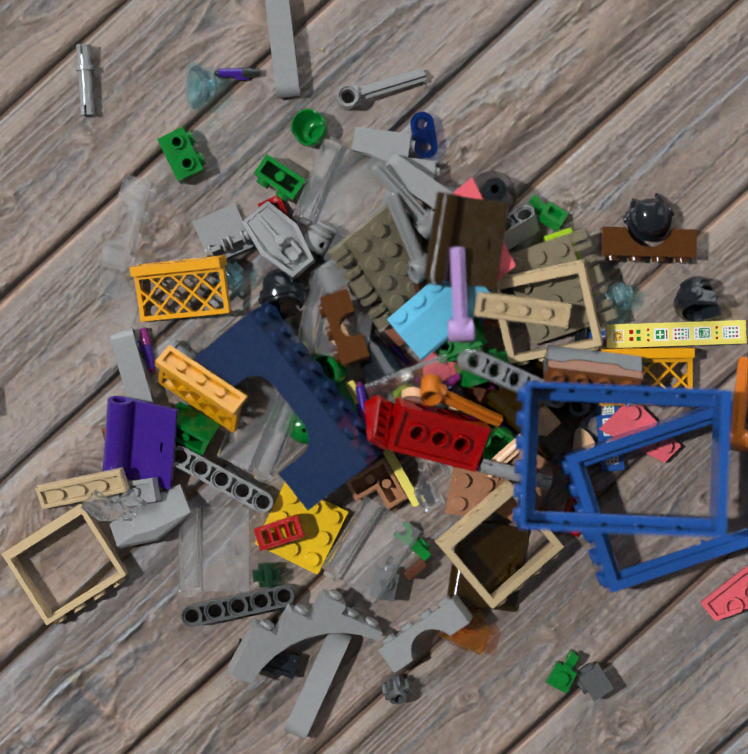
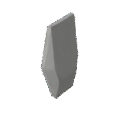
M269 201L265 202L242 221L261 256L293 279L315 263L299 226Z
M179 484L170 490L167 489L160 492V501L136 504L111 522L110 527L117 547L125 548L157 541L190 516L192 512L182 485Z

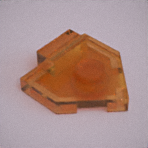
M467 607L473 616L470 623L451 636L440 631L438 637L447 640L449 644L467 652L471 651L481 656L491 632L486 624L481 608Z

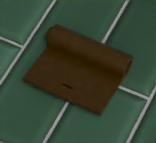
M437 192L424 279H428V284L442 286L443 282L451 283L450 249L453 247H463L465 251L466 285L496 289L509 203Z
M538 358L529 360L530 363L518 367V369L543 379V361H539ZM514 373L510 376L509 379L511 384H513L515 381ZM494 387L487 395L488 401L486 404L494 412L501 414L503 420L520 434L521 426H516L517 411H521V402H517V393L503 387L499 389ZM573 402L574 410L579 412L580 407L578 403ZM539 403V409H540V408H542L544 405H542V404ZM590 403L588 413L576 419L566 417L562 407L554 408L547 406L561 424L547 436H538L537 450L550 460L589 416L595 406Z
M481 522L454 546V553L490 595L523 567L528 529ZM452 563L447 595L451 598L457 594L465 606L492 609ZM519 590L510 593L507 596V600L501 606H495L493 609L516 612Z

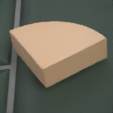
M578 427L574 432L572 450L595 442L587 431Z

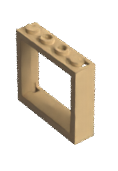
M585 259L504 275L497 281L496 289H492V293L502 294L501 289L578 273L593 338L555 346L593 351L598 350V346H602L603 337ZM499 319L509 364L515 363L516 366L530 363L529 360L537 358L539 361H543L547 347L515 353L508 320Z
M507 480L434 541L492 609L495 606H501L507 600V596L510 593L521 589L525 584V580L530 576L538 574L542 570V566L547 561L555 559L560 554V550L564 548L550 530H540L550 543L490 595L462 563L451 548L511 496L513 497L514 486Z
M85 502L2 553L5 561L46 625L51 622L54 625L62 622L67 618L65 616L67 612L73 610L76 613L87 606L86 600L93 597L94 601L106 594L105 588L111 584L114 588L126 581L124 576L129 573ZM82 515L118 572L52 613L17 555Z

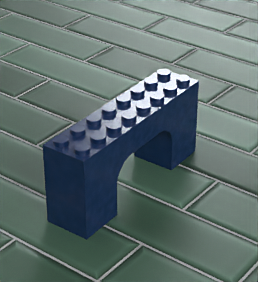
M269 301L248 312L192 359L234 388L242 384L250 376H260L267 379L302 421L309 436L308 447L304 454L279 472V475L307 510H310L385 451L368 441L366 422L355 413L351 403L341 395L337 385L327 377L320 363L312 358L306 345L298 340L294 335L292 327L284 322L277 308L270 304Z

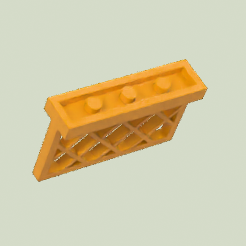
M226 255L145 263L130 267L131 277H134L141 322L230 313L231 306L225 265H227ZM211 272H219L220 282L216 287L206 280ZM190 274H193L200 280L194 290L184 282ZM166 277H171L177 282L172 292L162 285ZM142 279H149L156 285L150 294L143 289ZM203 283L213 291L207 300L197 293V290ZM180 286L191 293L185 302L175 295ZM158 288L168 295L163 304L152 297ZM215 294L223 299L224 308L217 309L209 303ZM193 296L203 303L198 311H194L187 305ZM171 298L181 305L177 313H172L165 307ZM149 300L159 308L155 315L147 316L145 306Z
M169 345L155 361V366L159 368L158 383L232 433H235L239 426L241 407L246 402L247 396Z
M599 348L597 350L641 356L642 363H649L646 367L642 364V374L644 375L646 372L654 380L649 387H655L657 384L660 387H665L660 381L670 372L678 380L671 388H677L681 383L685 388L693 389V358H695V348ZM660 362L666 370L656 378L648 369L654 363ZM665 362H673V363L668 367ZM678 362H686V373L679 378L671 369ZM599 403L600 406L626 405L619 403Z

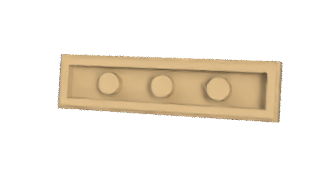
M477 291L474 316L568 328L572 304Z
M123 467L41 484L35 488L42 510L124 493L130 489Z

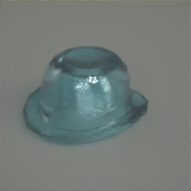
M193 62L187 69L186 97L189 107L196 110L204 102H208L215 97L217 80L212 72L203 70L198 63Z

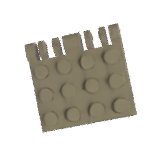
M387 204L328 251L332 260L337 261L336 266L340 269L352 261L355 263L343 276L346 280H351L349 286L357 298L363 297L360 300L363 307L370 305L378 299L379 303L368 312L370 318H374L373 323L377 329L387 326L389 324L387 319L416 295L413 281L409 278L406 271L410 257ZM410 221L423 254L428 253L427 246Z
M582 228L510 253L516 266L507 274L585 259L586 264L596 261V254H591L581 259H578L576 254L577 251L590 248L592 246L591 240L573 245L574 242L589 237L587 229ZM599 264L587 268L591 286L605 280ZM578 273L512 287L515 296L572 304L568 328L526 323L533 345L590 326ZM607 285L593 288V296L608 291ZM604 299L601 302L595 303L596 310L613 305L612 299ZM615 307L597 312L599 323L618 317Z

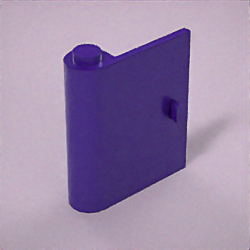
M124 396L109 397L107 400L102 471L123 467L127 479L140 480L157 477L159 487L170 490L173 479L178 409Z

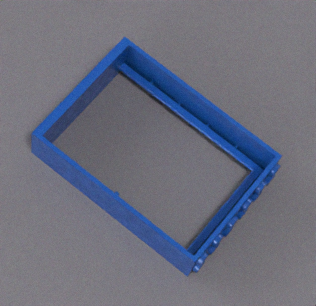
M523 382L522 387H518L517 402H521V411H517L516 426L521 427L520 435H516L515 450L520 451L519 460L515 459L514 474H519L518 484H514L513 498L518 500L517 508H513L512 522L517 523L516 527L519 529L726 538L732 390ZM539 400L626 404V406L642 404L712 407L713 426L709 518L535 511Z
M734 396L731 397V414ZM747 402V410H746V418H745L746 423H747V426H748V402ZM699 407L560 454L562 460L558 461L562 473L568 477L569 482L566 483V487L570 497L573 496L575 498L576 505H573L575 513L601 514L586 466L713 424V408ZM747 527L726 534V538L717 537L708 541L703 539L700 540L701 543L620 570L608 533L582 532L584 540L590 543L591 549L588 550L590 559L599 570L595 572L598 583L611 593L748 547Z

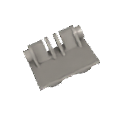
M235 203L193 221L206 257L226 255V258L254 246L247 230L242 224L243 220Z

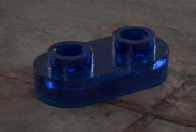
M418 112L413 115L410 122L412 138L415 141L414 150L418 157L430 159L436 154L438 149L434 120L429 113ZM421 120L425 121L427 124L426 127L423 129L419 128L417 125L418 122ZM425 143L430 145V150L427 152L421 148Z

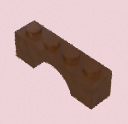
M602 226L600 228L599 256H605V261H619V257H628V261L643 262V258H652V262H666V258H673L675 263H690V259L696 258L697 229H672L660 245L646 247L636 243L630 237L626 227Z

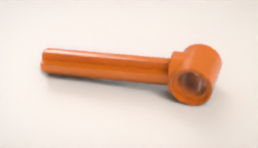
M739 357L730 424V451H748V430L744 429L748 402L747 357Z
M427 374L421 378L420 400L423 404L435 406L443 402L493 426L499 427L503 421L501 414L448 391L447 386L442 383V379L438 375Z

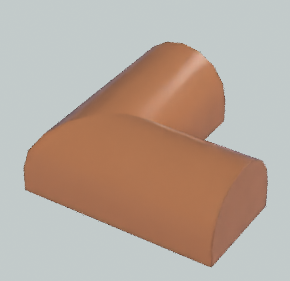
M385 457L358 472L345 482L355 501L377 490L388 510L408 498Z

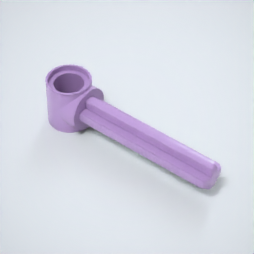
M453 247L450 249L453 318L448 320L449 342L473 341V320L467 317L465 251L463 247Z

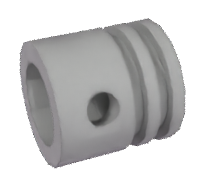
M313 219L312 223L314 224L309 226L311 229L306 231L304 239L310 251L324 257L331 245L330 241L334 239L333 236L337 235V232Z

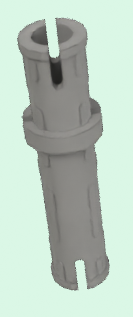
M77 44L78 66H75V69L78 72L80 116H93L96 114L94 108L92 76L94 65H92L91 44Z
M483 458L480 473L518 482L519 474H514V466ZM536 472V487L549 491L552 476Z

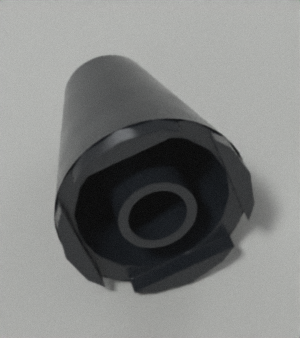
M487 171L474 179L484 200L509 203L508 211L511 209L515 201V187L505 174L498 171ZM490 188L497 189L498 193L493 194L490 191Z
M367 328L356 334H363L370 355V360L360 363L366 388L370 396L385 393L384 389L392 388L398 381L407 380L410 377L409 368L375 330L369 331Z

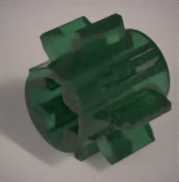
M275 562L258 563V569L252 570L253 582L258 581L260 588L275 587L276 580H281V568H275Z

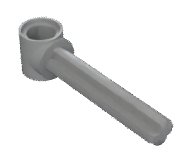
M423 68L416 69L358 88L356 84L343 86L338 91L337 104L343 110H351L356 106L362 105L363 100L425 82V71ZM351 93L354 101L345 103L342 101L341 95Z
M382 162L375 163L370 169L371 173L390 193H398L403 207L415 219L413 225L426 240H429L434 211L429 208L425 210Z
M391 192L385 196V201L410 257L406 266L407 274L414 283L418 284L425 280L424 273L427 253L423 254L398 193Z

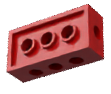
M397 397L392 410L387 449L476 472L491 428L486 422L476 417Z

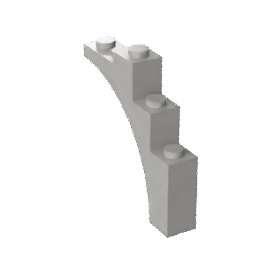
M355 126L352 145L353 153L370 156L385 164L392 154L395 153L438 182L440 168L435 167L436 161L408 158L409 154L413 155L415 141L411 140V134ZM446 187L453 193L458 189L454 187ZM424 204L425 209H431L430 207Z
M322 588L310 611L302 605L296 604L294 606L288 603L276 626L266 619L258 620L254 618L232 657L228 668L230 675L252 684L261 669L274 656L290 645L306 638L330 633H349L379 641L383 632L377 620L369 616L366 618L359 616L356 610L346 607L343 596L339 592L332 589L327 591Z

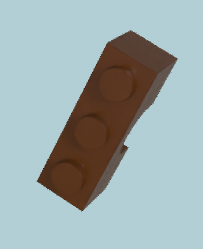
M348 289L320 297L322 304L318 305L322 319L327 318L329 327L325 328L329 341L334 340L337 349L332 350L336 363L341 362L343 368L370 360L363 334L348 336L341 331L342 322L346 318L356 315Z

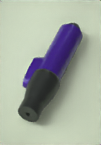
M221 68L216 70L214 75L219 78L249 80L250 77L260 76V68Z

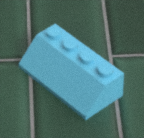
M443 282L442 286L427 284L387 319L422 361L448 340V320L453 318L451 283ZM466 285L467 317L471 319L475 317L474 308L477 291L489 292L484 287Z

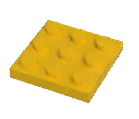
M285 482L265 524L298 513L305 537L266 550L318 575L349 511L325 499L321 500L310 510H307ZM292 521L288 522L291 534H296ZM279 525L283 538L287 537L284 525ZM270 528L274 541L279 540L275 528ZM266 530L261 531L265 544L270 543Z

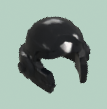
M658 193L655 194V199L650 198L637 202L636 199L632 198L629 210L623 216V222L627 225L630 233L640 240H657L663 237L671 227L674 210L669 205L666 206Z
M276 268L268 272L263 279V289L260 291L258 301L260 305L269 301L280 313L278 300L297 299L299 309H302L304 298H307L308 288L300 282L298 276L293 279L281 269Z
M693 276L680 283V288L673 301L674 310L680 318L686 321L698 322L721 316V307L716 303L718 296L714 293V287L707 277Z

